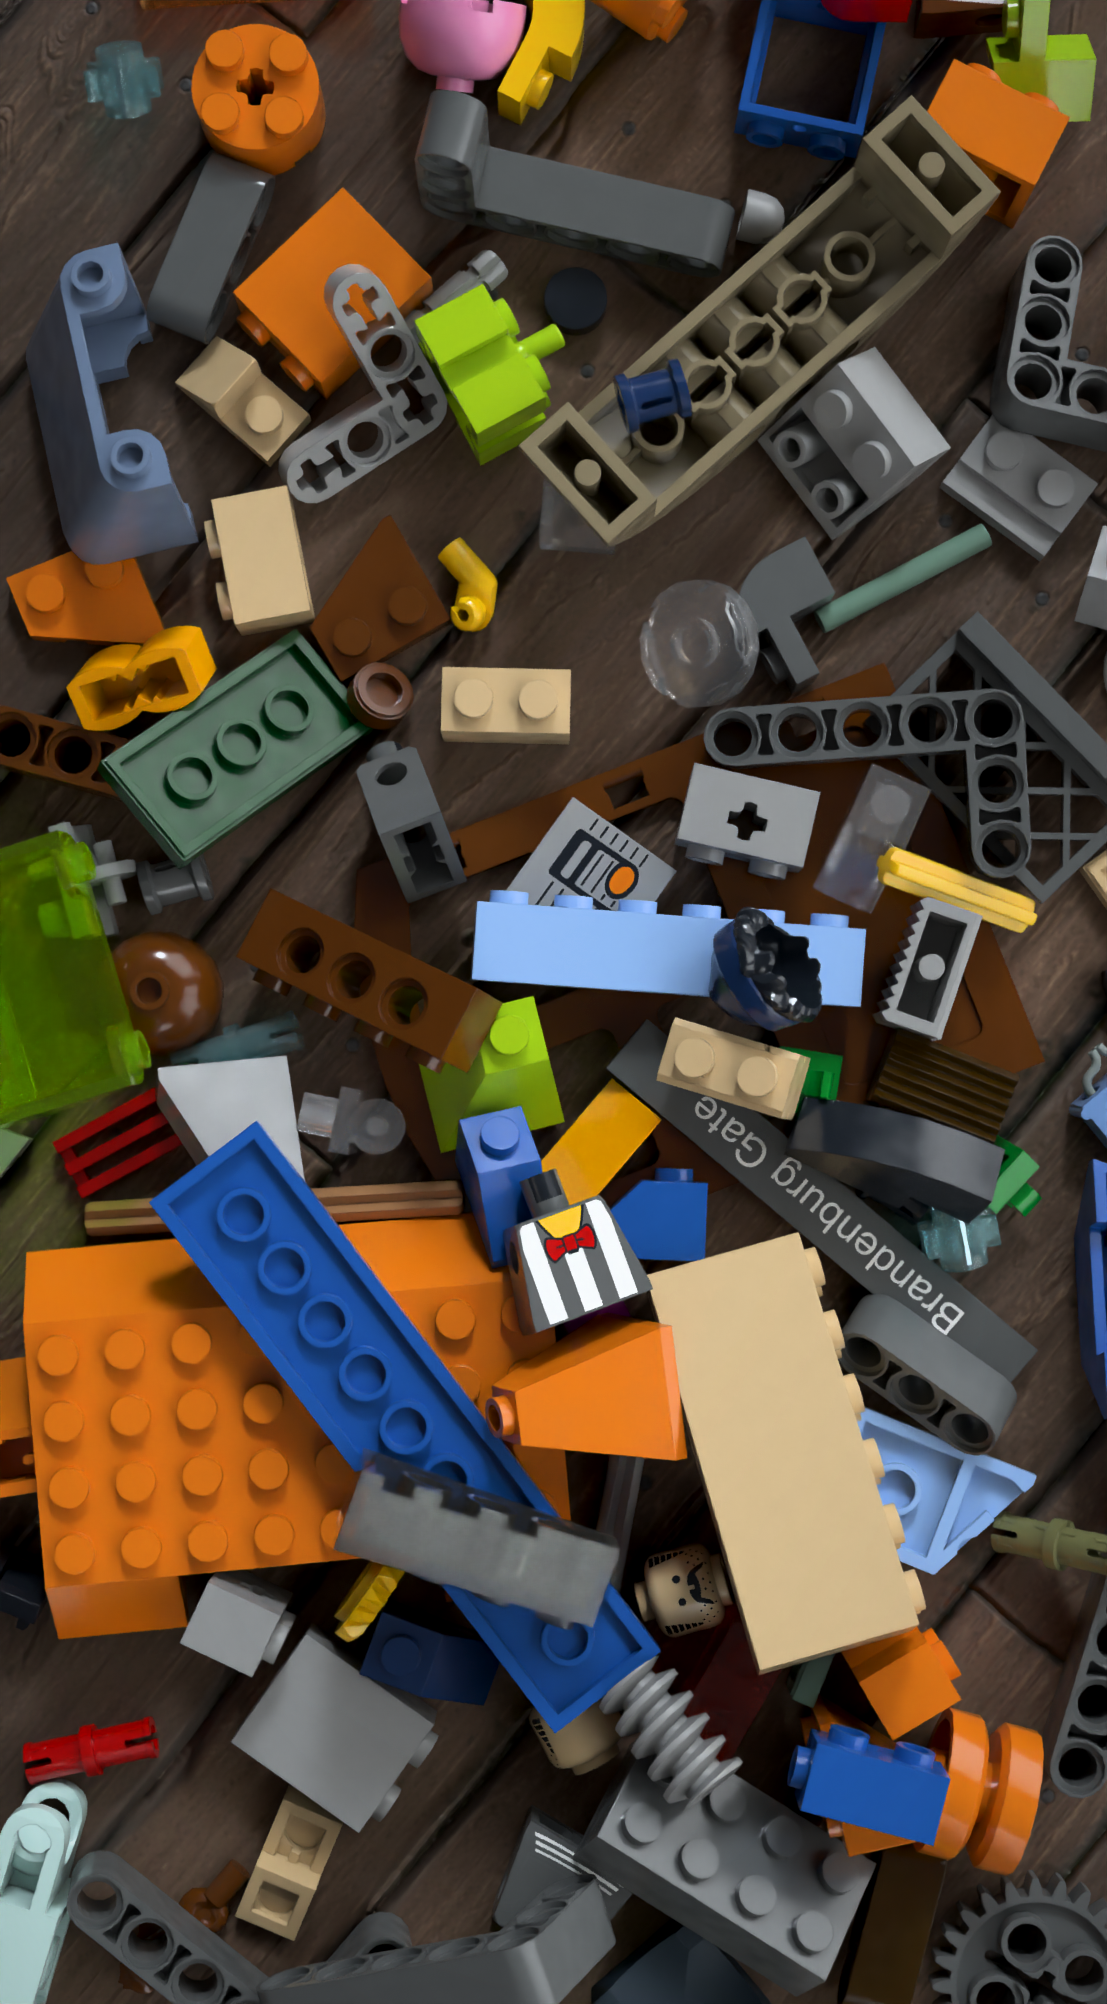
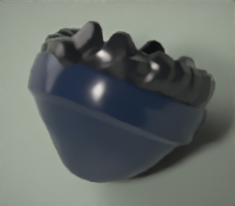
M743 907L737 912L735 920L726 924L714 935L708 988L711 1000L731 1018L743 1024L760 1026L771 1031L790 1027L800 1022H812L821 1010L823 999L821 995L822 984L818 976L821 964L817 958H809L808 956L809 938L806 936L790 935L784 929L774 925L773 920L767 917L761 910L755 907Z

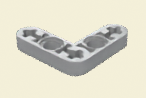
M360 264L344 265L337 268L329 276L324 286V301L329 313L374 390L291 443L283 451L278 468L281 481L284 485H287L288 490L296 499L305 503H319L335 495L432 432L442 423L447 412L445 393L386 286L370 269ZM353 284H357L360 288L366 290L362 294L363 301L370 313L376 318L367 324L351 305L346 304L350 300L347 289ZM385 335L400 337L402 346L397 360L387 366H377L372 363L371 349L380 337ZM406 377L410 384L423 396L421 402L424 409L416 415L408 409L410 406L409 399L404 390L396 383ZM361 422L375 423L378 429V437L374 445L363 452L350 450L347 440L351 429ZM332 442L337 451L346 460L340 466L326 448ZM309 459L317 465L316 471L319 475L311 483L302 477L303 470L300 466Z

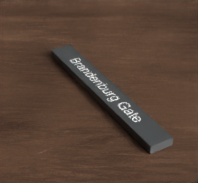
M648 1019L642 1023L605 1068L872 1294L888 1295L899 1301L1003 1375L1010 1383L1037 1353L1038 1350L836 1178L784 1155L788 1138L757 1111L657 1081V1073L668 1036Z

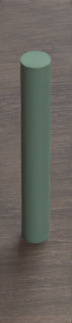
M980 523L814 611L818 625L824 633H827L992 546V540L987 529Z

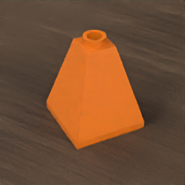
M614 1313L600 1314L491 1385L493 1397L489 1398L486 1402L485 1415L489 1430L496 1438L529 1447L673 1461L688 1458L671 1325Z

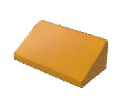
M612 1078L542 1159V1171L546 1172L557 1169L569 1205L597 1196L662 1119Z

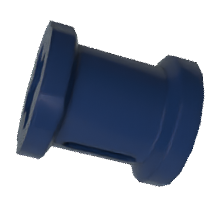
M677 358L668 360L664 369L629 379L623 373L613 376L619 410L624 426L629 434L639 431L640 424L676 413L682 419L692 416V404L687 382Z

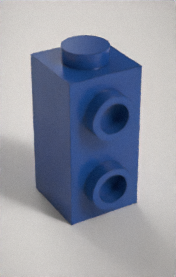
M831 1724L829 1733L811 1728L807 1746L796 1745L789 1766L787 1785L796 1788L794 1794L800 1811L934 1846L950 1783V1777L941 1762L934 1761L935 1752L916 1744L901 1741L896 1742L894 1750L869 1744L870 1736L867 1733L838 1724Z

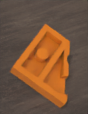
M70 551L6 578L29 636L36 641L66 642L67 640L85 641L88 644L114 646V643L143 645L150 637L165 630L136 557L109 564L93 565L82 561L73 551Z

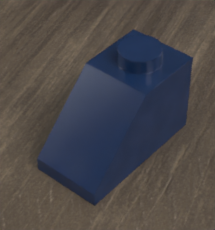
M387 1599L359 1674L419 1697L484 1706L500 1661L478 1632Z

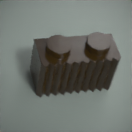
M895 1028L891 1032L865 1100L879 1105V1108L927 1119L994 1144L996 1136L1000 1131L1001 1123L1005 1118V1113L1010 1105V1100L1014 1095L1015 1087L1019 1082L1020 1075L904 1029Z

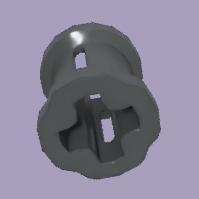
M203 854L180 870L171 859L150 864L147 860L136 863L139 884L151 915L162 913L165 906L201 897L205 902L214 899L213 885Z

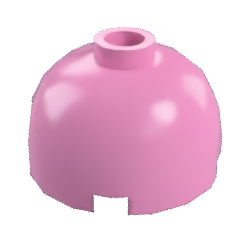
M400 0L399 38L406 57L416 69L437 76L436 89L473 94L474 81L496 79L509 69L522 43L527 6L500 0H493V4L486 0Z

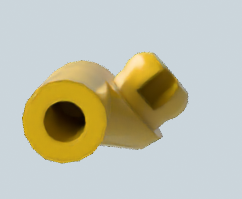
M459 537L447 545L438 556V560L459 582L455 606H452L450 609V617L453 624L459 630L465 632L481 631L494 616L498 582L490 569L466 542Z

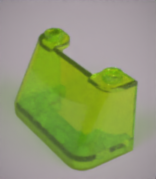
M58 830L0 848V1128L16 1127L137 1086L143 1082L144 1069L151 1067V1055L146 1039L140 1030L134 1031L90 883V880L96 878V868L92 854L85 842L76 843L71 835Z

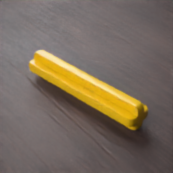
M898 847L889 848L885 855H880L877 859L876 866L879 868L877 878L884 885L922 899L931 897L983 916V921L1016 933L1024 932L1028 925H1034L1038 915L1034 913L1035 901L1026 895Z

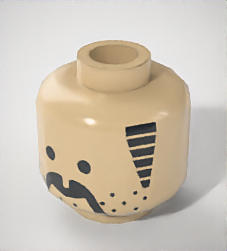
M692 1543L651 1555L646 1560L644 1566L645 1581L634 1584L636 1599L644 1622L656 1619L659 1628L669 1637H679L721 1624L725 1615V1606L734 1604L729 1578L720 1553L710 1555L704 1545L699 1543Z
M602 1697L556 1734L535 1707L530 1712L529 1721L550 1763L559 1769L571 1768L575 1775H581L605 1764L620 1752L617 1742L621 1737L615 1730L616 1724L621 1718L620 1713L605 1715L599 1708Z

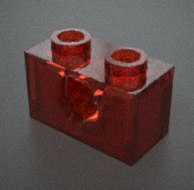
M731 1606L725 1612L723 1621L716 1628L680 1692L690 1690L694 1695L684 1711L687 1718L705 1712L710 1717L700 1734L701 1738L705 1740L721 1734L725 1737L726 1742L716 1756L719 1762L732 1759L782 1669L757 1675L740 1613Z

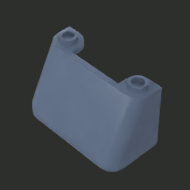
M118 243L80 252L64 265L26 347V361L63 534L73 553L82 561L93 565L109 564L199 542L192 511L188 503H183L171 476L168 458L160 441L151 433L139 429L123 430L111 434L109 432L99 384L129 377L127 359L131 349L139 341L141 344L153 341L150 323L146 317L147 311Z

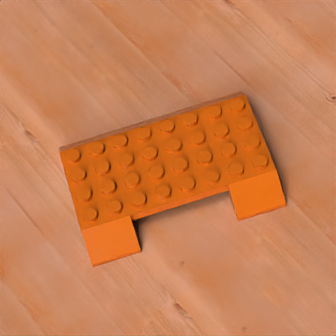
M473 1212L460 1213L458 1215L338 1224L485 1418L486 1402L489 1398L493 1397L491 1385L556 1343L555 1326L538 1333L522 1335L509 1267L505 1265L492 1269ZM176 1238L26 1252L23 1331L44 1582L58 1639L187 1627L189 1624L185 1575L416 1553ZM503 1440L572 1531L565 1450L521 1446ZM445 1591L446 1602L453 1601L449 1594Z

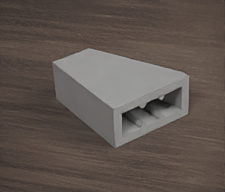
M287 1055L157 1068L156 1103L196 1165L200 1164L255 1121L259 1120L305 1181Z

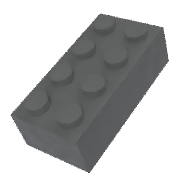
M635 1741L632 1742L573 1856L794 1996L798 1997L825 1982L876 1863L862 1854L849 1857L843 1842L836 1838H829L827 1832L735 1774L686 1810L685 1807L690 1801L689 1799L669 1804L663 1797V1794L673 1777L652 1781L647 1772L657 1755L636 1759L631 1752Z

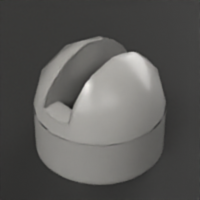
M747 190L736 240L751 244H767L780 233L785 222L784 208L777 198L764 192Z

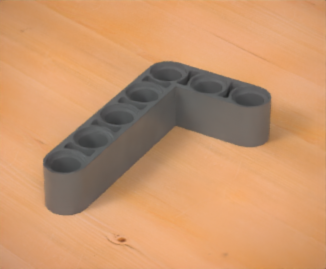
M436 90L431 92L414 158L420 202L422 207L428 212L452 221L691 276L712 278L721 274L735 216L734 208L729 204L704 195L491 147L489 145L487 108L481 101L457 91Z
M1048 235L1038 239L1030 247L1010 282L990 394V409L994 418L1002 426L1013 431L1107 452V368L1067 359L1083 269L1082 256L1078 248L1070 240L1061 236ZM1036 270H1043L1049 273L1055 282L1044 280ZM1026 327H1033L1039 330L1044 335L1046 341L1032 337ZM1015 384L1029 387L1037 399L1024 397L1018 392ZM1077 399L1089 401L1095 407L1098 414L1085 411L1079 405Z
M980 689L732 707L718 711L705 726L703 739L709 755L722 767L736 770L963 754L968 852L972 865L979 873L988 878L1002 879L1017 874L1030 859L1031 831L1024 716L1020 703L1013 695L1004 690ZM988 703L997 704L1007 712L1009 728L1006 734L1001 737L990 738L982 735L977 730L974 723V714L981 705ZM922 708L937 711L942 716L945 724L943 736L937 741L930 743L921 742L914 738L908 726L911 714ZM868 713L878 721L881 729L880 737L871 746L857 747L846 739L843 725L853 714ZM795 717L805 718L810 721L817 733L812 746L800 752L788 750L779 740V731L782 725L787 720ZM740 722L751 731V744L743 754L726 756L717 749L715 743L716 734L726 723ZM995 767L1003 769L1010 775L1013 782V791L1007 801L992 803L983 798L978 788V779L982 771ZM992 832H1005L1016 843V858L1006 868L993 867L983 857V841Z
M1107 1524L1104 1531L1105 1535H1107ZM1101 1552L1103 1557H1107V1553ZM1093 1572L1091 1573L1042 1734L1044 1751L1043 1770L1060 1792L1074 1798H1085L1094 1795L1103 1787L1107 1779V1651L1098 1650L1097 1635L1101 1628L1107 1624V1576ZM1092 1685H1103L1106 1695L1102 1706L1096 1711L1089 1713L1079 1711L1078 1698L1081 1692ZM1072 1748L1086 1749L1087 1760L1082 1769L1073 1774H1062L1059 1772V1761L1066 1751Z
M98 1850L86 1854L77 1862L72 1871L66 1905L70 1919L78 1928L171 2003L260 2004L256 1987L268 1976L124 1859L110 1851ZM91 1882H104L113 1888L115 1894L105 1900H94L88 1897L82 1888ZM377 1912L368 1915L356 1926L327 1961L366 1955L372 1948L380 1944H391L398 1949L412 1947L408 1926L402 1918L393 1913ZM142 1923H155L161 1926L165 1934L152 1941L143 1940L137 1937L132 1929ZM200 1963L211 1967L215 1973L208 1979L200 1981L187 1977L183 1970L189 1965Z
M580 1874L560 1880L542 1890L500 1931L298 1966L266 1978L258 1984L256 1991L260 2004H558L615 1945L616 1938L597 1877L594 1874Z

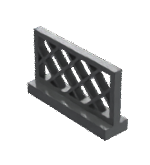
M977 611L891 696L911 695L927 678L928 693H936L937 669L955 653L973 671V690L982 689L983 682L989 689H999L1010 693L1020 703L1024 716L1026 751H1051L1061 762V788L1028 787V796H1061L1060 833L1031 832V840L1060 841V868L1043 884L1026 867L1013 875L1039 904H1042L1107 842V822L1096 833H1070L1071 796H1094L1107 809V743ZM991 703L984 704V706H999ZM981 706L976 709L974 714L975 727L980 733ZM927 708V741L921 742L930 743L936 740V711ZM870 715L863 723L879 738L881 732L880 725L875 717ZM1026 727L1041 742H1026ZM926 756V765L918 757L898 758L967 829L966 806L955 796L965 795V787L946 786L935 775V756ZM1071 773L1086 788H1071ZM979 776L978 788L981 795L1012 794L1013 787L980 786ZM992 832L986 836L982 845L1006 868L1016 858V843L1014 856L999 841L1014 839L1005 832ZM1070 841H1087L1070 857Z

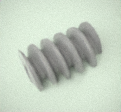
M655 1656L612 1687L601 1700L599 1708L605 1715L625 1710L616 1724V1732L620 1737L641 1732L631 1749L632 1754L636 1759L657 1755L649 1767L647 1775L652 1781L672 1776L673 1779L665 1790L663 1797L669 1804L689 1799L690 1801L685 1807L686 1810L732 1776L743 1762L739 1756L722 1762L717 1760L716 1756L726 1742L725 1737L721 1734L705 1740L701 1738L700 1734L710 1719L709 1715L705 1712L688 1718L685 1716L684 1711L694 1695L689 1690L671 1696L668 1689L678 1673L673 1668L655 1674L652 1671V1667L659 1658V1656Z

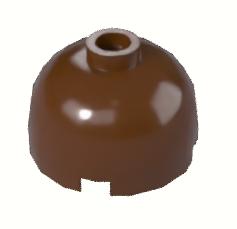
M147 931L124 940L105 958L96 978L95 1004L104 1028L121 1046L143 1056L174 1057L195 1049L214 1031L219 1020L218 1016L222 1009V998H224V982L216 961L199 943L177 933Z

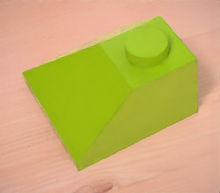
M534 996L502 1004L468 1073L448 1063H445L440 1074L419 1064L441 1153L456 1150L460 1119L521 1106L530 1131L565 1122Z

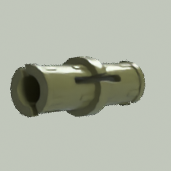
M1001 1511L996 1516L992 1527L1016 1532L1017 1537L991 1534V1545L994 1551L1039 1559L1043 1561L1046 1568L1057 1571H1064L1069 1566L1107 1576V1557L1101 1555V1552L1107 1553V1535L1076 1529L1072 1521L1061 1518H1054L1048 1523L1014 1515L1008 1511Z

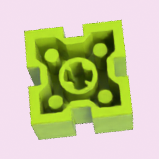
M484 284L414 320L417 337L420 340L418 345L440 383L447 403L456 418V422L480 466L520 445L546 422V416L543 412L551 406L546 392L551 389V385L539 360L565 346L564 338L555 324H551L518 342L515 335L520 333V329L511 309L503 298L493 302Z

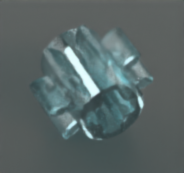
M114 41L95 48L96 62L86 63L87 70L83 71L88 102L103 101L106 116L115 119L134 118L149 113L152 110L151 98L160 97V89L164 88L160 58L149 57L144 59L142 44L138 41Z
M929 1206L932 1220L917 1223L922 1252L927 1254V1260L939 1258L941 1269L946 1272H964L980 1268L989 1261L986 1247L1001 1245L996 1214H991V1210L985 1208L967 1224Z

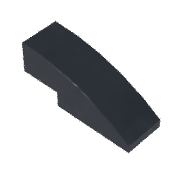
M804 1097L799 1103L784 1155L897 1208H900L911 1197L969 1224L993 1200L1005 1149L968 1133L916 1116L845 1101Z

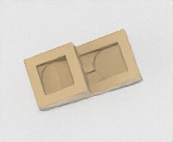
M288 1786L235 1917L294 1941L343 1822L296 1788Z

